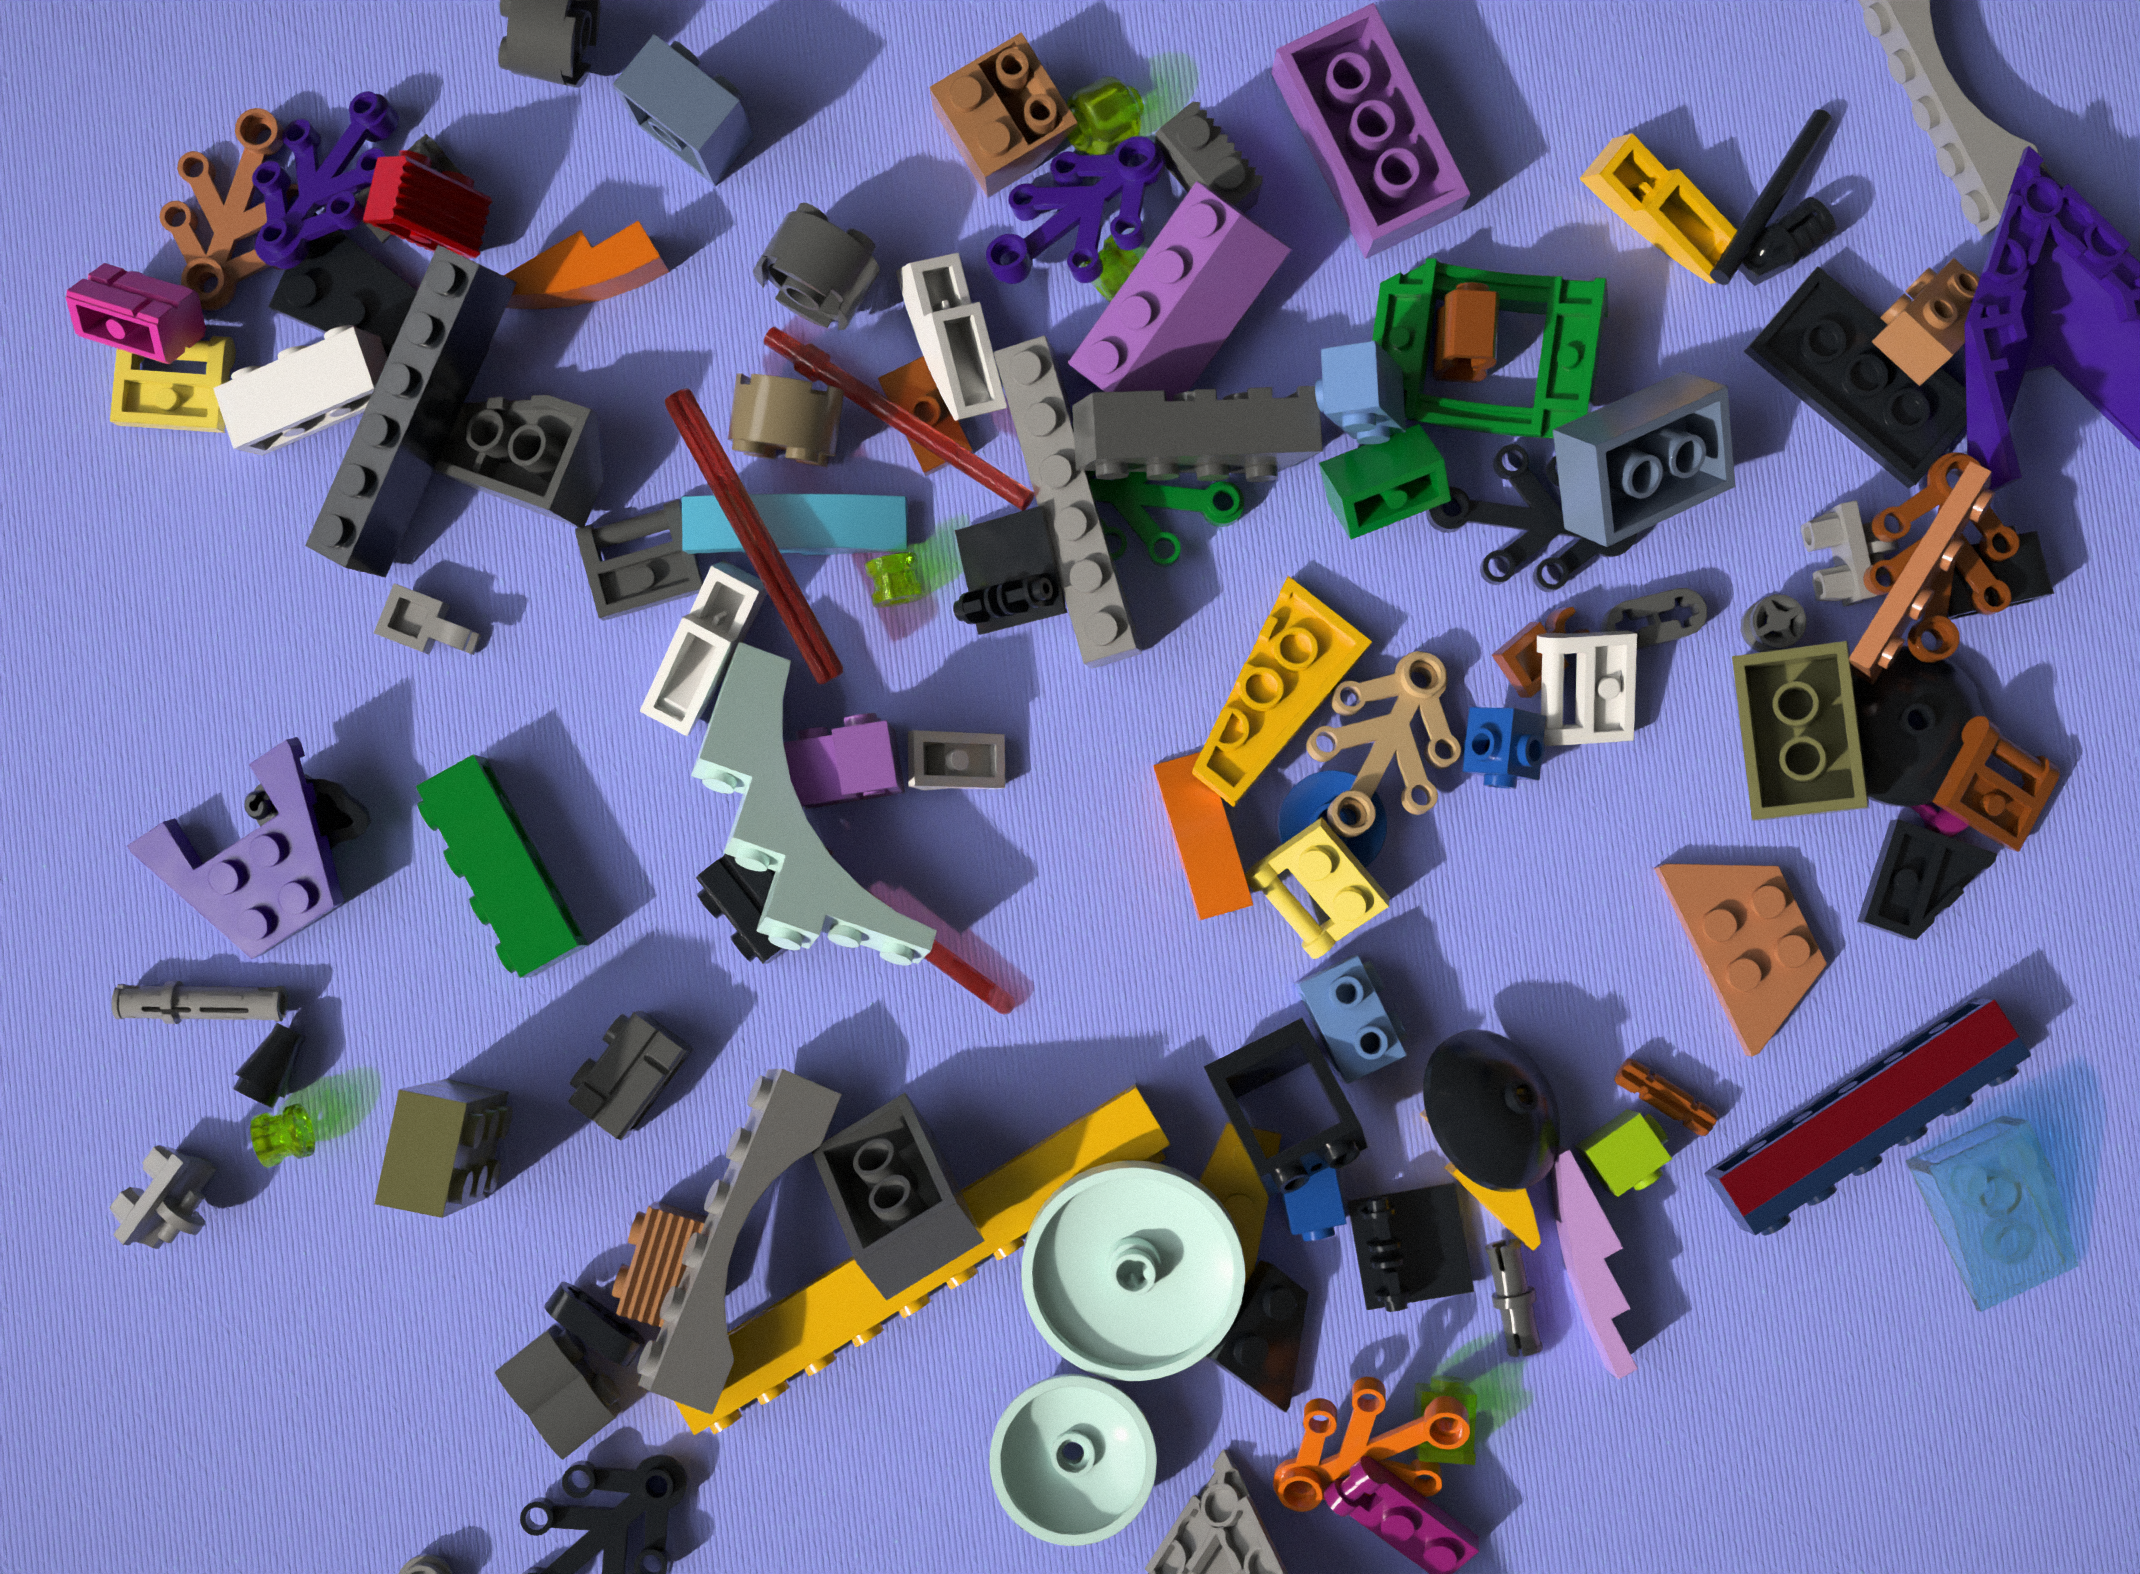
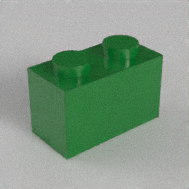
M1420 424L1407 428L1406 432L1391 434L1390 440L1387 442L1366 444L1319 463L1328 504L1350 540L1451 501L1444 458Z

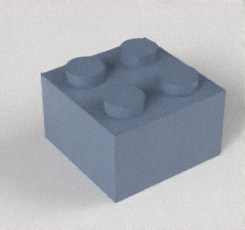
M654 34L613 83V86L633 123L716 186L755 138L747 120L750 114L740 102L742 94L722 75L716 74L712 79L697 67L700 64L699 60L684 45L674 41L669 46Z

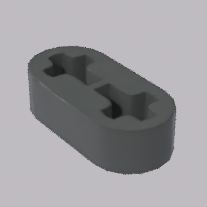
M1677 588L1624 601L1611 608L1603 617L1601 632L1616 631L1615 624L1623 620V613L1627 614L1629 620L1647 617L1649 626L1642 627L1634 632L1637 633V650L1683 639L1698 632L1705 624L1707 606L1704 599L1696 591L1688 588ZM1675 600H1678L1681 608L1690 607L1692 611V616L1684 620L1685 628H1682L1679 620L1661 623L1659 614L1675 607Z

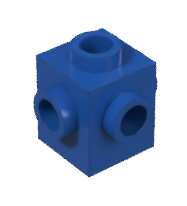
M1469 707L1467 734L1463 744L1464 762L1462 772L1484 776L1483 786L1516 789L1517 780L1539 781L1541 763L1545 755L1544 732L1546 716L1516 708Z

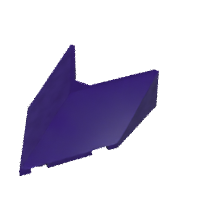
M2030 146L2023 150L1965 321L1967 455L1976 459L1982 467L1992 471L1991 485L1988 489L1994 492L2022 478L2008 422L2024 374L2028 371L2054 367L2140 450V262L2127 250L2131 243L2069 183L2062 187L2040 166L2044 159Z

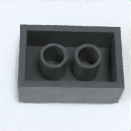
M903 1093L824 1141L820 1147L812 1151L854 1259L886 1301L985 1241L933 1130L906 1093Z

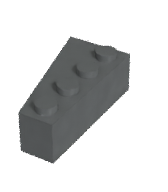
M1298 386L1297 392L1286 398H1272V387L1249 388L1247 392L1227 395L1223 397V400H1217L1216 389H1195L1194 391L1178 393L1173 396V401H1167L1164 390L1091 393L1072 405L1076 471H1096V478L1104 480L1125 478L1129 476V472H1146L1147 479L1149 480L1175 479L1180 476L1179 472L1196 473L1197 480L1199 481L1224 480L1229 478V473L1246 474V481L1249 482L1278 479L1279 471L1323 451L1320 410L1316 402L1315 386Z

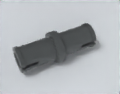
M1510 1239L1508 1246H1506L1505 1240L1495 1241L1486 1245L1485 1250L1489 1257L1496 1290L1491 1295L1492 1303L1495 1309H1500L1507 1342V1353L1509 1356L1518 1357L1520 1355L1519 1350L1522 1349L1523 1356L1536 1354L1543 1350L1532 1305L1536 1302L1537 1297L1535 1288L1528 1286L1521 1253V1241Z

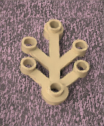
M1423 651L1409 653L1397 663L1394 674L1361 683L1347 680L1340 683L1332 692L1330 697L1331 706L1341 716L1355 715L1367 702L1398 696L1393 708L1387 715L1338 728L1321 726L1307 740L1306 747L1309 755L1320 762L1330 761L1341 750L1375 741L1350 790L1341 793L1328 807V823L1338 835L1347 838L1356 837L1372 825L1375 819V807L1371 798L1394 753L1406 786L1401 794L1403 807L1411 814L1421 815L1436 804L1438 799L1436 787L1427 779L1409 725L1418 708L1430 741L1425 746L1424 755L1426 761L1432 767L1445 769L1459 759L1461 746L1459 741L1451 735L1439 699L1447 686V672L1443 663L1436 656ZM1419 672L1423 674L1427 681L1426 687L1420 688L1414 685L1411 680V673ZM1341 691L1352 692L1356 697V705H1345L1340 697ZM1317 736H1326L1331 740L1333 744L1331 752H1324L1318 748L1316 743ZM1436 743H1443L1449 748V759H1442L1436 754ZM1418 788L1425 792L1427 796L1426 805H1418L1413 801L1412 789ZM1341 808H1349L1355 813V825H1347L1341 820Z

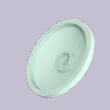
M1063 1374L1048 1377L1034 1383L1011 1401L995 1427L990 1447L989 1466L997 1498L1004 1510L1017 1525L1031 1535L1046 1542L1064 1546H1081L1105 1540L1120 1532L1135 1519L1152 1491L1156 1475L1157 1456L1150 1425L1142 1410L1129 1395L1112 1383L1094 1376ZM1070 1442L1080 1444L1084 1450L1082 1456L1075 1460L1065 1457L1062 1450L1066 1444Z

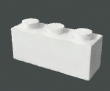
M353 325L339 326L327 331L324 334V340L311 346H294L281 351L277 355L278 360L265 366H249L235 371L231 375L232 380L213 388L233 449L263 456L363 413L388 359L381 338L358 329Z

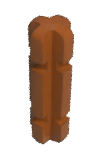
M1627 1058L1622 1063L1614 1079L1616 1084L1635 1094L1638 1092L1640 1099L1678 1122L1683 1120L1682 1125L1697 1135L1706 1136L1713 1129L1718 1119L1716 1110L1702 1101L1699 1102L1697 1100L1694 1102V1096L1659 1074H1649L1650 1069L1637 1060Z

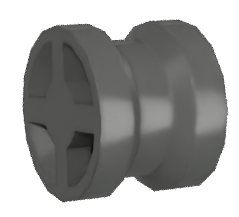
M1775 594L1752 604L1744 612L1740 631L1744 641L1758 652L1781 650L1794 645L1803 636L1806 629V615L1803 607L1795 599L1787 595ZM1768 616L1767 624L1764 625V620Z

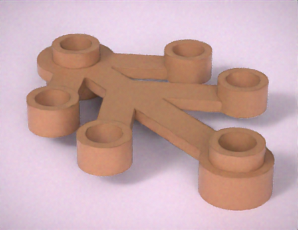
M261 108L245 111L236 122V137L245 148L225 203L214 183L216 176L215 166L206 156L197 151H190L182 155L178 161L177 170L180 177L191 185L214 232L207 253L195 233L198 226V217L189 206L181 201H171L165 204L160 211L159 218L162 226L173 235L187 263L182 272L181 285L198 293L202 310L213 311L223 308L233 299L238 282L270 267V265L264 263L258 257L255 249L231 259L236 243L259 232L262 226L267 223L265 202L249 209L256 190V186L252 182V176L256 168L266 162L267 156L278 152L284 143L282 140L284 131L282 125L270 112ZM263 130H271L269 139L262 144H257L258 134ZM196 163H203L202 173L197 177H190L191 167ZM290 184L289 189L286 191L288 208L291 198L299 195L298 184ZM178 212H185L186 219L184 223L173 227L172 219L174 215ZM272 266L273 268L278 269V270H285V269H280V268H278V267H276V266ZM217 277L218 284L216 288L210 293H205V282L209 278Z

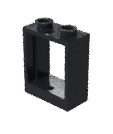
M1303 1018L1204 1066L1210 1083L1268 1197L1278 1192L1282 1194L1294 1192L1303 1187L1309 1181L1310 1176L1328 1167L1332 1169L1344 1167L1357 1159L1360 1151L1368 1148L1362 1126ZM1308 1063L1340 1123L1266 1159L1236 1099Z

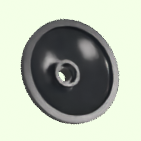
M1902 646L1893 663L1888 669H1882L1873 685L1853 675L1868 799L1889 806L1912 807L1932 803L1964 744L1962 740L1963 728L1974 717H1986V712L1975 685L1956 664L1947 658L1936 662H1923L1911 653L1908 646ZM1910 712H1916L1922 717L1923 726L1921 730H1915L1909 725L1908 715Z
M1470 1029L1457 1033L1443 1041L1435 1049L1428 1061L1423 1082V1098L1429 1125L1444 1154L1463 1175L1476 1184L1493 1191L1516 1192L1538 1183L1552 1168L1560 1143L1559 1110L1553 1090L1543 1071L1522 1048L1508 1038L1492 1031Z

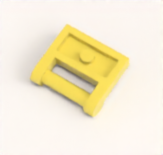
M212 336L210 341L200 340L191 348L185 347V353L176 359L207 362L206 374L140 370V363L146 357L117 348L110 422L118 426L225 433V422L213 388L228 382L230 379V369L233 367L236 358L235 343L231 337Z
M1322 817L1259 860L1245 873L1247 884L1253 891L1261 890L1303 939L1301 945L1312 959L1323 956L1338 940L1389 907L1390 897ZM1288 868L1330 919L1319 926L1277 875Z

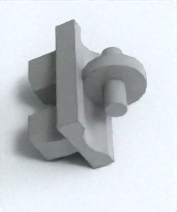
M1857 500L1841 503L1823 513L1822 516L1801 525L1804 547L1807 551L1812 552L1831 548L1835 565L1833 568L1822 569L1813 573L1812 584L1817 601L1842 600L1844 607L1859 604L1863 600L1878 596L1869 592L1865 587L1863 581L1864 573L1872 564L1885 560L1884 554L1899 550L1898 540L1883 542L1874 535L1872 522L1862 524ZM1878 568L1876 571V577L1888 574L1884 569Z
M157 1145L152 1148L142 1162L143 1170L153 1178L145 1192L140 1188L129 1187L120 1192L109 1207L121 1224L113 1235L123 1245H131V1243L137 1242L159 1249L164 1241L172 1243L180 1231L197 1235L205 1225L204 1218L195 1210L205 1198L200 1193L217 1168L207 1159L187 1156L174 1148Z

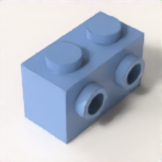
M1376 341L1321 349L1322 378L1316 379L1315 382L1316 402L1321 412H1324L1330 420L1351 438L1357 439V442L1360 444L1384 443L1390 440V434L1406 432L1403 371L1397 362Z
M1351 955L1294 983L1342 1082L1349 1084L1407 1056L1401 1045L1402 1042L1408 1040L1407 1033L1394 1010L1388 1013L1385 1012L1377 993L1384 990V986L1371 961L1362 964L1359 956Z

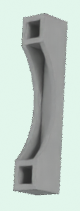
M1858 0L1864 11L1863 18L1867 30L1873 37L1879 39L1888 56L1887 62L1891 76L1897 83L1903 85L1912 102V113L1917 125L1922 130L1927 131L1937 150L1936 158L1941 171L1952 179L1961 196V207L1965 217L1970 223L1977 226L1981 236L1996 230L2023 150L2030 146L2040 155L2037 147L2028 141L2010 134L1991 121L1963 94L1948 71L1936 43L1930 13V0ZM2043 162L2040 166L2051 176L2047 166Z
M1044 335L994 351L993 353L1038 506H1044L1061 587L1083 663L1093 669L1142 654L1129 604L1108 545L1087 471H1076L1073 417L1054 348Z
M768 1069L766 1076L760 1075L757 1078L747 1101V1105L752 1107L745 1127H738L726 1150V1158L731 1161L722 1181L717 1179L713 1183L706 1197L704 1211L709 1212L705 1224L701 1233L695 1232L691 1236L684 1250L682 1264L687 1267L678 1287L672 1286L669 1289L662 1303L660 1318L664 1320L657 1340L656 1342L650 1340L640 1356L637 1366V1373L642 1375L638 1383L639 1386L711 1415L713 1414L734 1362L727 1334L724 1299L728 1265L737 1236L753 1205L772 1181L796 1160L821 1146L842 1094L784 1069Z

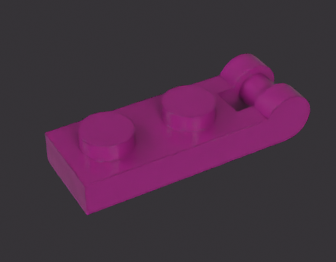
M1362 1456L1350 1467V1475L1345 1480L1336 1479L1324 1491L1327 1504L1336 1514L1343 1517L1351 1516L1429 1574H1453L1479 1552L1478 1535L1369 1456Z

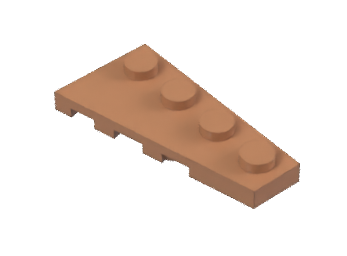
M1971 461L1969 462L1849 657L1853 675L1874 685L1882 669H1888L1903 646L1905 640L1901 637L1912 619L1917 621L1930 603L1935 592L1930 587L1940 570L1948 572L1962 551L1965 542L1959 538L1969 520L1971 519L1978 523L1990 506L1996 493L1988 489L1991 485L1992 471Z

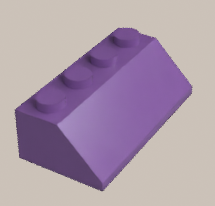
M1196 181L1068 361V364L1104 392L1164 390L1167 401H1173L1174 395L1190 391L1291 253L1292 249L1207 184Z

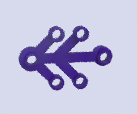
M366 91L353 98L349 105L351 124L320 167L317 152L321 142L320 134L305 119L294 120L286 126L282 134V140L294 153L299 197L290 210L286 197V191L291 184V178L288 173L275 161L264 162L256 168L252 176V182L264 195L267 223L259 231L255 241V251L264 263L280 269L293 268L306 258L311 240L339 229H352L361 223L365 208L352 193L371 186L377 158L388 156L379 148L369 149L359 157L355 169L343 172L365 140L370 142L382 141L388 138L397 128L399 115L383 95ZM327 204L326 212L313 216L318 207Z
M1134 136L1121 142L1114 154L1078 155L1071 151L1062 152L1054 157L1050 164V170L1059 187L1036 188V186L1029 183L1016 186L1010 192L1008 202L1017 219L1030 221L1037 218L1043 210H1062L1024 239L1016 234H1004L994 239L986 250V260L994 276L1008 284H1017L1024 281L1030 274L1033 259L1079 225L1075 249L1069 253L1067 264L1076 281L1090 283L1096 280L1103 271V263L1098 254V245L1106 204L1121 192L1120 212L1112 220L1110 232L1118 248L1122 250L1138 248L1146 238V231L1140 218L1146 187L1155 183L1165 170L1166 161L1161 148L1146 137ZM1074 167L1071 171L1062 173L1065 169ZM1085 176L1104 177L1093 186H1078L1083 182ZM1032 199L1028 204L1020 205L1023 201ZM1135 228L1129 234H1121L1126 229ZM1085 261H1092L1086 267H1079Z

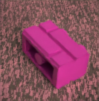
M103 263L88 274V280L81 279L70 287L66 293L65 298L74 331L79 337L169 365L185 353V347L191 348L205 337L206 326L199 295L195 290L183 285L172 284L146 276L137 271L128 272L123 268Z

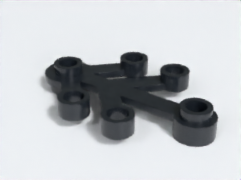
M1515 444L1504 446L1496 454L1493 460V468L1499 477L1509 480L1530 508L1470 500L1463 490L1449 487L1451 499L1455 500L1460 506L1459 515L1453 517L1446 515L1442 510V504L1426 510V516L1430 525L1444 533L1455 532L1466 522L1528 531L1504 550L1492 551L1482 560L1480 574L1487 583L1492 585L1505 583L1514 574L1515 567L1556 536L1563 535L1581 538L1559 558H1547L1535 567L1533 581L1544 592H1554L1566 584L1569 574L1595 554L1609 558L1625 553L1631 548L1637 537L1636 533L1605 547L1564 528L1563 512L1529 470L1527 452L1521 446ZM1505 454L1515 455L1520 463L1519 469L1516 471L1507 470L1502 464V456ZM1555 455L1547 465L1546 475L1553 485L1559 487V478L1555 470L1557 463ZM1500 559L1505 563L1506 573L1504 576L1496 577L1490 573L1488 568L1490 560ZM1545 566H1553L1558 570L1560 578L1557 584H1549L1543 579L1542 570Z
M663 1454L652 1455L644 1459L636 1470L595 1467L591 1462L581 1460L573 1463L563 1475L562 1486L569 1496L584 1498L594 1489L631 1494L615 1508L554 1504L547 1498L538 1497L531 1500L521 1512L520 1524L524 1531L530 1535H542L550 1528L589 1530L546 1569L534 1567L526 1570L523 1574H574L603 1548L602 1574H625L629 1525L645 1510V1548L637 1556L634 1570L636 1574H666L671 1563L670 1555L666 1550L669 1509L676 1506L683 1498L687 1489V1475L679 1461ZM577 1470L584 1471L589 1477V1486L579 1488L574 1485L572 1473ZM656 1475L663 1477L668 1485L667 1491L664 1493L654 1492L649 1486L650 1477ZM532 1508H541L546 1512L548 1518L546 1524L538 1525L531 1520L530 1511ZM648 1555L658 1557L661 1561L662 1569L658 1572L648 1571L643 1563L644 1557Z

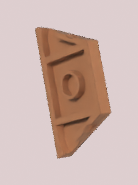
M1661 864L1654 867L1745 1055L1753 1057L1759 1054L1827 965L1779 866Z

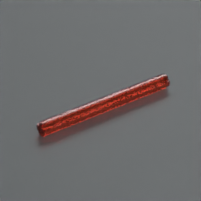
M685 388L671 394L665 399V405L813 676L819 684H825L836 679L843 673V666L692 391Z

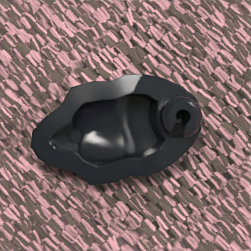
M304 774L306 783H313L317 803L313 805L320 834L321 836L327 835L331 850L341 842L353 840L365 833L372 822L368 809L359 800L352 797L343 784L325 779H313L309 775ZM261 783L246 796L244 800L245 811L248 816L256 819L260 826L278 815L276 807Z

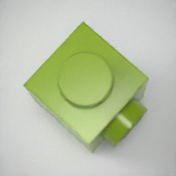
M1626 1109L1575 1145V1148L1605 1191L1617 1197L1632 1187L1639 1191L1653 1184L1663 1175L1660 1167L1672 1160L1663 1146L1669 1139L1659 1123L1650 1114L1643 1117L1641 1113Z

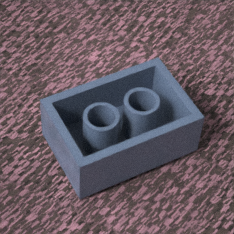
M1683 371L1553 429L1564 528L1605 547L1613 545L1736 487L1728 386Z

